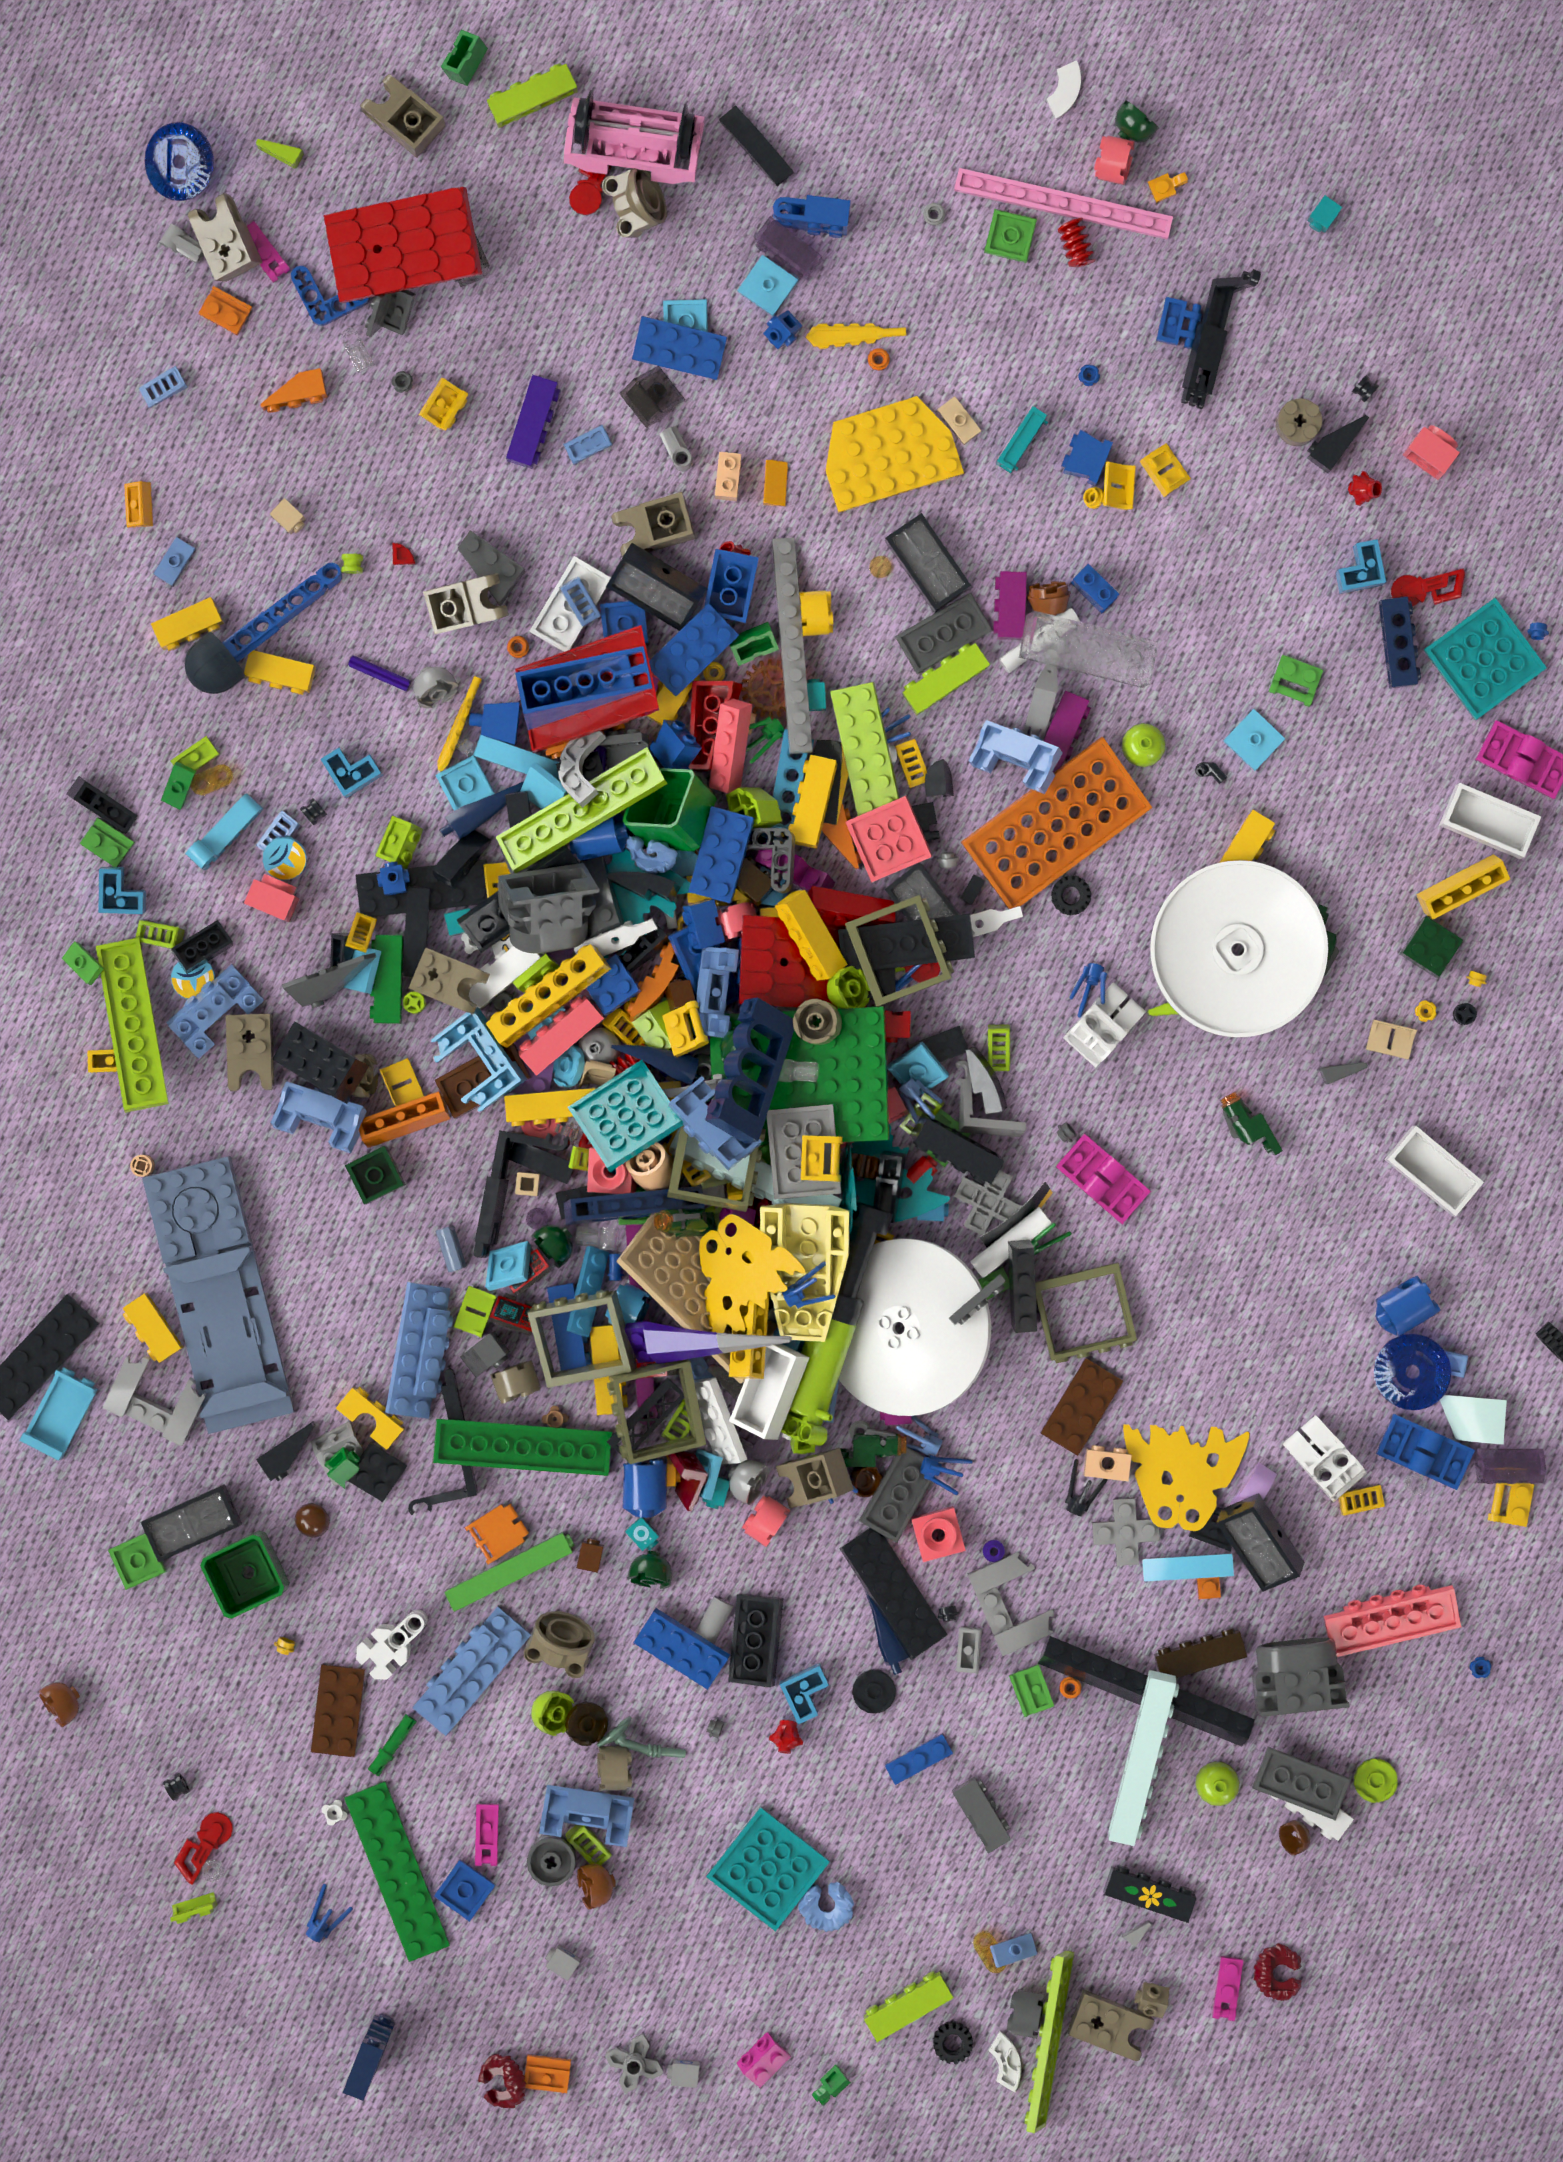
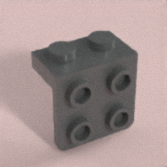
M404 290L379 295L378 297L375 296L371 303L372 314L368 317L365 328H367L366 336L371 337L381 327L403 335L406 331L416 294Z
M640 729L627 730V734L620 735L617 731L606 732V739L600 743V746L606 748L608 770L644 748L648 747L649 749L650 747L649 735L640 732Z

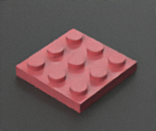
M907 795L846 821L871 883L933 856Z

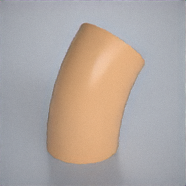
M656 1142L628 1160L626 1167L636 1183L646 1191L669 1189L674 1158L664 1150L661 1144Z

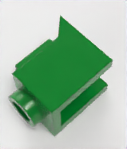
M342 1447L324 1464L330 1470L327 1473L328 1477L345 1489V1481L351 1479L360 1469L358 1465L360 1458L354 1451L351 1450L349 1452L346 1448Z

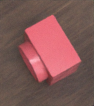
M1430 425L1428 428L1423 427L1403 453V456L1439 480L1460 452L1456 450L1458 443L1450 435L1438 427Z
M264 874L261 882L256 879L253 880L244 904L290 923L300 898L294 896L297 887Z
M594 1147L589 1148L587 1192L609 1194L636 1192L637 1183L629 1173L626 1162L616 1168V1175L609 1172Z
M953 1506L911 1518L923 1562L966 1551ZM935 1529H942L944 1531L943 1538L939 1540L932 1537L933 1531Z

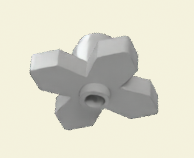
M644 2033L632 2038L630 2052L615 2047L605 2054L610 2067L623 2069L619 2084L624 2093L637 2088L638 2078L641 2075L653 2080L663 2074V2068L657 2059L645 2057L650 2043ZM635 2061L639 2064L632 2066L630 2062Z

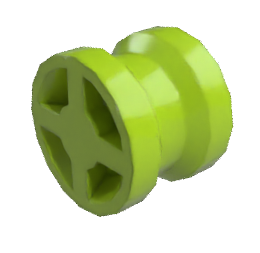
M342 554L341 559L344 561V566L341 568L342 573H363V568L361 567V562L363 561L362 554Z
M409 992L404 996L403 1006L406 1011L418 1014L424 1010L426 1000L421 993Z

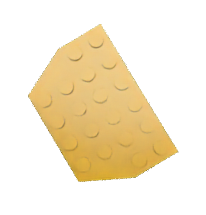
M918 396L833 422L825 472L838 513L964 474L951 431Z

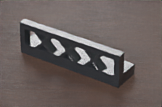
M668 1377L626 1420L628 1432L632 1429V1435H629V1437H632V1451L636 1450L684 1399L683 1391ZM672 1387L680 1396L675 1402H665L664 1394ZM662 1397V1402L656 1403ZM654 1405H662L663 1414L659 1418L649 1417V1410ZM665 1405H671V1406L665 1411ZM647 1413V1418L641 1419ZM638 1421H647V1431L644 1434H634V1426ZM650 1421H656V1422L650 1427ZM615 1432L607 1440V1443L621 1455L620 1448L617 1445L621 1437L618 1438ZM634 1437H641V1438L635 1443Z

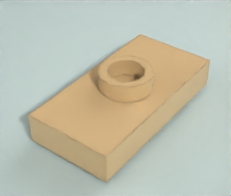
M955 396L937 409L963 445L981 432L980 428Z

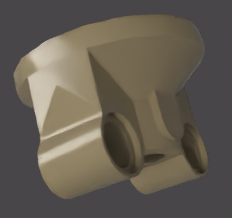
M635 168L617 176H607L603 180V191L613 197L614 208L620 217L616 230L621 237L637 238L645 230L665 222L667 217L665 198L659 183L651 181L650 171ZM615 182L618 184L616 191L614 189ZM629 223H631L632 225L630 233L628 231Z
M561 1611L541 1614L535 1622L532 1636L528 1639L524 1650V1658L534 1664L543 1660L552 1667L565 1668L567 1675L572 1678H580L585 1673L589 1661L588 1656L595 1642V1634L584 1620L573 1614Z

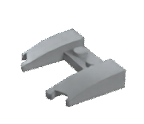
M127 1356L108 1394L103 1409L120 1417L127 1415L162 1432L163 1438L182 1446L190 1434L207 1394L203 1393L199 1397L191 1387L196 1381L190 1377L174 1411H171L136 1394L150 1357L144 1356L142 1363H130V1356Z
M1018 1552L967 1573L1002 1656L1053 1633V1630H1048L1049 1616H1054L1053 1609L1013 1626L997 1589V1586L1035 1569L1033 1564L1030 1563L1026 1566L1017 1558L1020 1555Z

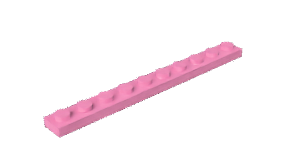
M959 168L954 191L1074 219L1082 217L1083 221L1166 240L1168 239L1173 216Z

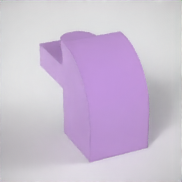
M1258 1462L1248 1474L1243 1486L1232 1498L1230 1504L1232 1505L1258 1493L1264 1499L1277 1474Z

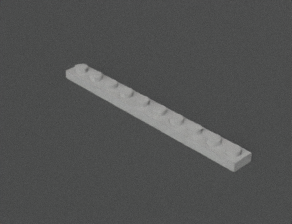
M794 538L772 539L789 753H811L812 739Z

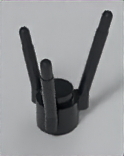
M1075 1459L1065 1503L1068 1504L1067 1511L1082 1517L1084 1511H1088L1090 1504L1108 1479L1102 1480L1088 1500L1085 1497L1091 1486V1480H1088L1081 1495L1075 1494L1072 1497L1078 1467V1459Z

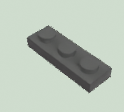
M998 1275L951 1315L949 1320L954 1326L957 1323L960 1325L964 1324L971 1317L969 1313L976 1308L979 1311L988 1303L986 1301L987 1297L991 1294L996 1296L1005 1289L1003 1284L1006 1280L1001 1275Z

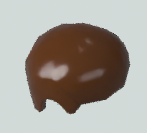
M877 1467L854 1468L850 1474L852 1485L858 1489V1493L854 1494L859 1497H870L874 1494L882 1479V1475L877 1470Z
M308 1503L302 1505L297 1510L295 1525L303 1535L316 1538L322 1536L329 1528L330 1517L322 1506Z
M1292 1820L1280 1826L1279 1838L1286 1852L1295 1856L1309 1848L1311 1836L1303 1822Z

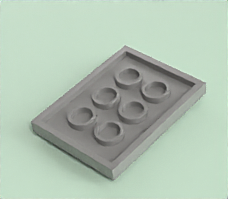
M833 1104L768 1110L767 1125L774 1200L841 1194L840 1182L801 1180L802 1135L836 1137ZM825 1143L823 1174H830L831 1143Z

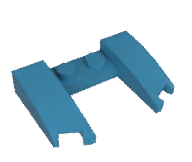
M476 1007L473 1015L466 1012L432 1038L431 1042H438L440 1055L434 1056V1061L439 1063L470 1041L492 1075L461 1098V1101L465 1104L470 1100L481 1105L477 1111L482 1112L526 1081L527 1078L516 1061L512 1062L486 1025L488 1020L480 1008Z

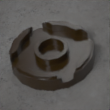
M585 1701L578 1703L566 1716V1733L570 1740L578 1745L591 1746L596 1741L599 1742L607 1731L608 1718L605 1711L594 1702Z

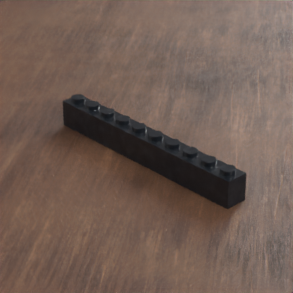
M1050 1636L1043 1646L1037 1663L1141 1705L1148 1675ZM1179 1689L1177 1697H1173L1171 1702L1174 1705L1172 1719L1241 1747L1250 1737L1255 1721L1251 1717L1182 1689Z

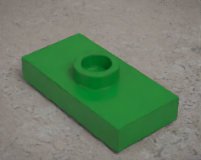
M176 762L161 801L181 810L197 771Z

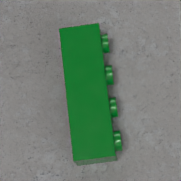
M375 935V940L371 941V949L381 951L370 997H374V1006H370V1019H373L375 1024H401L404 938L402 935Z

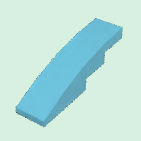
M480 735L473 756L526 775L530 766L533 763H537L560 781L556 764L560 762Z
M1232 1554L1142 1559L1144 1581L1234 1576Z

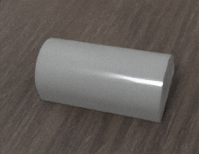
M714 1596L696 1633L714 1644L733 1605Z
M959 1627L957 1672L979 1673L982 1628Z

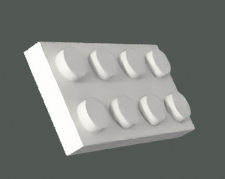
M575 556L572 558L529 631L562 652L571 650L584 626L582 627L559 587L576 577H580L597 606L611 578ZM578 585L568 590L567 592L571 594L574 591L578 590ZM583 593L572 599L573 602L584 597ZM585 601L577 606V609L580 610L589 603ZM592 608L581 614L582 618L593 612Z
M716 1377L694 1380L702 1425L705 1430L704 1434L711 1445L712 1453L723 1458L721 1464L741 1463L747 1460L735 1426L729 1422L731 1416Z

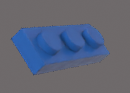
M942 1733L885 1764V1768L894 1784L897 1785L952 1755L953 1752Z

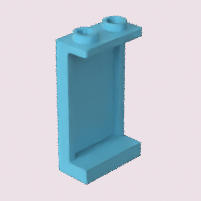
M65 1367L63 1370L57 1369L55 1371V1376L30 1425L19 1440L58 1461L66 1453L98 1391V1388L94 1387L95 1383L84 1377L80 1380L74 1377L75 1372Z

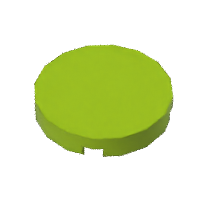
M1371 1758L1366 1760L1355 1771V1789L1364 1800L1371 1803L1386 1801L1394 1795L1397 1789L1396 1771L1388 1762L1382 1759Z

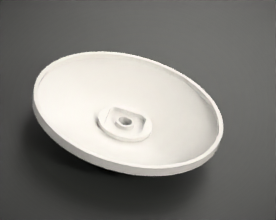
M1241 860L1227 861L1207 866L1193 873L1169 894L1162 904L1153 925L1150 955L1156 982L1167 1002L1180 1016L1194 1026L1216 1035L1251 1037L1282 1027L1299 1015L1310 1003L1325 973L1328 957V940L1324 921L1317 905L1297 881L1286 873L1266 864ZM1236 943L1241 944L1244 948L1241 956H1235L1231 951L1232 946Z
M894 1239L874 1244L857 1297L861 1298L864 1304L839 1376V1381L854 1397L867 1406L887 1414L914 1416L934 1412L946 1407L961 1397L971 1387L980 1374L988 1355L991 1340V1317L987 1303L979 1311L976 1308L969 1313L971 1317L962 1325L957 1323L954 1326L949 1320L951 1315L982 1290L979 1281L967 1265L947 1249L924 1240ZM898 1322L903 1323L905 1327L902 1334H898L895 1330Z

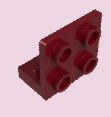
M681 1451L669 1454L668 1457L680 1474V1482L677 1483L675 1493L686 1510L692 1512L694 1505L699 1501L700 1491L707 1482L708 1473L694 1453Z

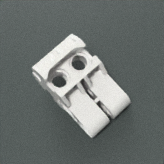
M1114 982L1105 991V1004H1101L1100 996L1063 1037L1095 1068L1114 1050L1116 1045L1146 1012L1132 998L1120 1008L1119 1005L1128 995Z
M1315 1415L1301 1427L1302 1431L1311 1440L1310 1443L1296 1431L1282 1444L1290 1451L1289 1453L1304 1468L1314 1482L1319 1485L1323 1492L1335 1502L1367 1473L1343 1443ZM1315 1447L1323 1453L1322 1457L1314 1450ZM1340 1458H1347V1465L1343 1467L1337 1465V1461ZM1330 1472L1332 1474L1331 1478L1328 1481H1322L1320 1479L1322 1473Z
M419 1609L414 1610L396 1627L392 1624H380L371 1633L378 1642L374 1645L366 1637L357 1646L356 1660L362 1665L371 1658L376 1666L369 1674L374 1679L387 1680L396 1670L390 1663L392 1659L400 1666L409 1659L411 1644L409 1642L426 1626L428 1621L426 1613ZM412 1617L420 1619L421 1625H414L411 1620ZM395 1633H402L405 1637V1640H398L395 1636Z

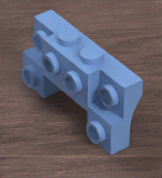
M986 720L981 728L978 743L968 761L973 767L990 774L999 759L1025 768L1028 772L1022 781L1027 788L1045 794L1055 777L1052 771L1063 752L1059 747L1044 742L1036 735L1031 734V736H1028L1017 728L1009 729Z
M714 947L702 949L696 1001H698L699 1005L698 1013L704 1034L707 1036L724 1038L731 1029L730 1016L724 1015V1011L726 1009V996L729 987V973L736 972V968L740 964L739 950ZM692 1024V1034L695 1035V1031Z
M231 964L212 982L209 981L204 984L201 992L196 996H191L185 1002V1006L166 1023L199 1059L215 1045L214 1041L204 1032L236 1003L246 1014H250L264 999Z
M701 1076L691 1086L671 1100L668 1106L683 1121L684 1131L691 1138L695 1137L700 1142L698 1145L701 1150L706 1154L710 1153L712 1156H715L729 1171L760 1146L762 1141L759 1139L758 1142L743 1143L705 1120L708 1108L706 1104L715 1097V1090H711L704 1082L705 1079Z
M286 1081L281 1092L277 1110L270 1123L275 1129L294 1134L300 1120L332 1129L333 1133L328 1141L331 1147L351 1153L360 1136L358 1129L367 1111L364 1106L352 1102L346 1104L331 1095H327L321 1089L314 1088L312 1090Z
M547 1785L539 1834L561 1837L563 1824L570 1823L607 1829L605 1844L627 1847L634 1798L611 1795L604 1792H591L583 1789Z

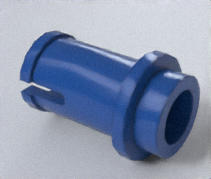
M609 1254V1274H607L609 1281H622V1277H624L622 1267L616 1262L621 1254Z

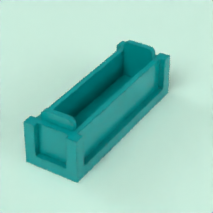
M1034 406L1031 407L998 458L996 465L1010 474L1013 470L1018 471L1016 464L1042 424L1046 426L1048 424L1045 413Z

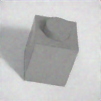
M559 1944L556 1949L551 1948L545 1957L548 1961L546 1967L567 1981L581 1958Z
M673 2059V2065H668L667 2078L671 2079V2086L697 2088L700 2061Z

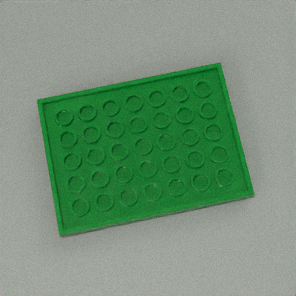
M885 1007L838 1009L842 1019L840 1034L833 1041L824 1045L808 1043L801 1039L794 1030L769 1110L833 1104L836 1137H843V1142L890 1140ZM781 1011L792 1019L796 1011ZM740 1013L724 1014L730 1016L731 1029L742 1023L738 1020ZM817 1018V1021L813 1023L814 1025L819 1027V1023H821L822 1020ZM752 1029L751 1038L756 1037L763 1053L766 1054L770 1039ZM710 1036L711 1079H713V1075H725L720 1052L722 1038ZM756 1065L751 1069L742 1071L748 1078L757 1082L761 1067ZM734 1085L732 1097L735 1103L748 1110L752 1095ZM767 1116L763 1129H766L765 1138L760 1146L769 1144Z

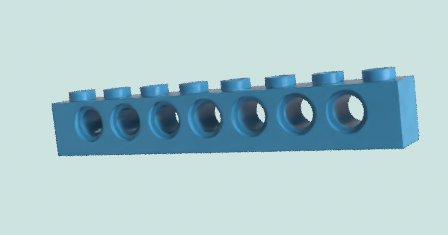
M784 729L773 798L777 800L781 814H789L791 817L790 823L794 824L796 816L792 815L795 802L799 803L801 794H798V787L800 781H803L804 774H806L803 773V767L807 753H802L803 755L799 760H793L790 757L788 729ZM790 770H795L799 775L798 779L794 782L786 778V773ZM785 792H792L795 795V800L792 803H785L782 796ZM778 823L771 828L789 829L790 823L787 825ZM761 866L760 871H767L771 874V870ZM782 876V880L779 881L781 888H782V885L785 884V882H787L786 880L783 879V876ZM773 890L760 905L775 907L777 903L788 895V892L779 893Z

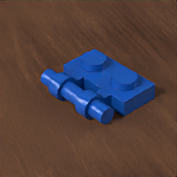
M1166 297L1156 341L1177 346L1180 337L1185 339L1184 348L1192 349L1198 322H1201L1202 314H1200L1202 306L1193 304L1192 311L1186 310L1187 301ZM1184 318L1190 320L1188 330L1181 329Z

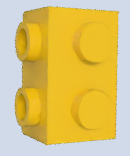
M441 378L418 415L437 428L446 431L447 428H451L456 420L455 415L458 410H461L466 405L468 393L446 379Z

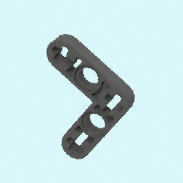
M752 828L750 835L752 841L749 840L747 850H772L771 886L779 893L789 892L793 886L795 835L785 828ZM762 833L768 835V841L764 845L758 843V837ZM785 834L789 837L788 840H785L784 844L779 840H774V836L782 838ZM787 855V865L780 867L778 865L779 857ZM778 870L784 871L783 879L787 881L786 884L782 885V888L777 885L778 881L782 880V874Z

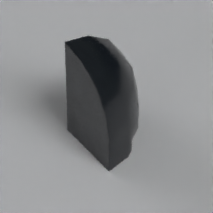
M944 759L936 761L929 767L926 773V797L943 795V797L954 796L952 774Z

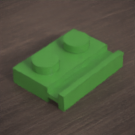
M96 818V821L90 827L80 845L113 867H118L135 842L101 819Z
M1039 1664L1009 1675L1024 1717L1054 1707Z

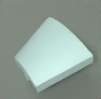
M1438 1394L1439 1401L1456 1440L1504 1444L1507 1400Z

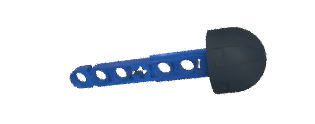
M336 563L325 564L316 571V575L308 577L225 641L221 642L212 632H208L195 642L185 657V672L191 684L202 692L218 694L229 690L245 678V674L238 662L323 596L327 588L330 590L337 585L343 577L339 565ZM334 569L338 571L336 577H326L329 570ZM313 583L320 584L319 590L314 592L309 590V586ZM296 596L303 597V601L299 605L292 604V599ZM278 611H280V612H283L284 615L281 617L280 615H277L276 613H277ZM261 623L269 624L268 629L262 632L258 631L257 627ZM244 636L251 637V642L247 645L240 644V639Z

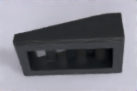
M331 933L330 967H338L337 964L352 959L354 949L345 946L349 933Z

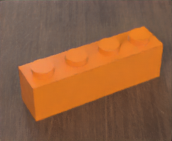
M438 1091L365 1117L359 1127V1132L367 1148H371L450 1120L451 1118L446 1102Z

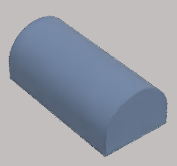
M452 1225L436 1230L435 1232L448 1273L465 1268L467 1265L455 1227Z

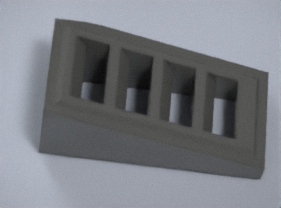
M1360 1062L1322 1067L1319 1071L1324 1083L1328 1085L1364 1070L1368 1065L1367 1063Z

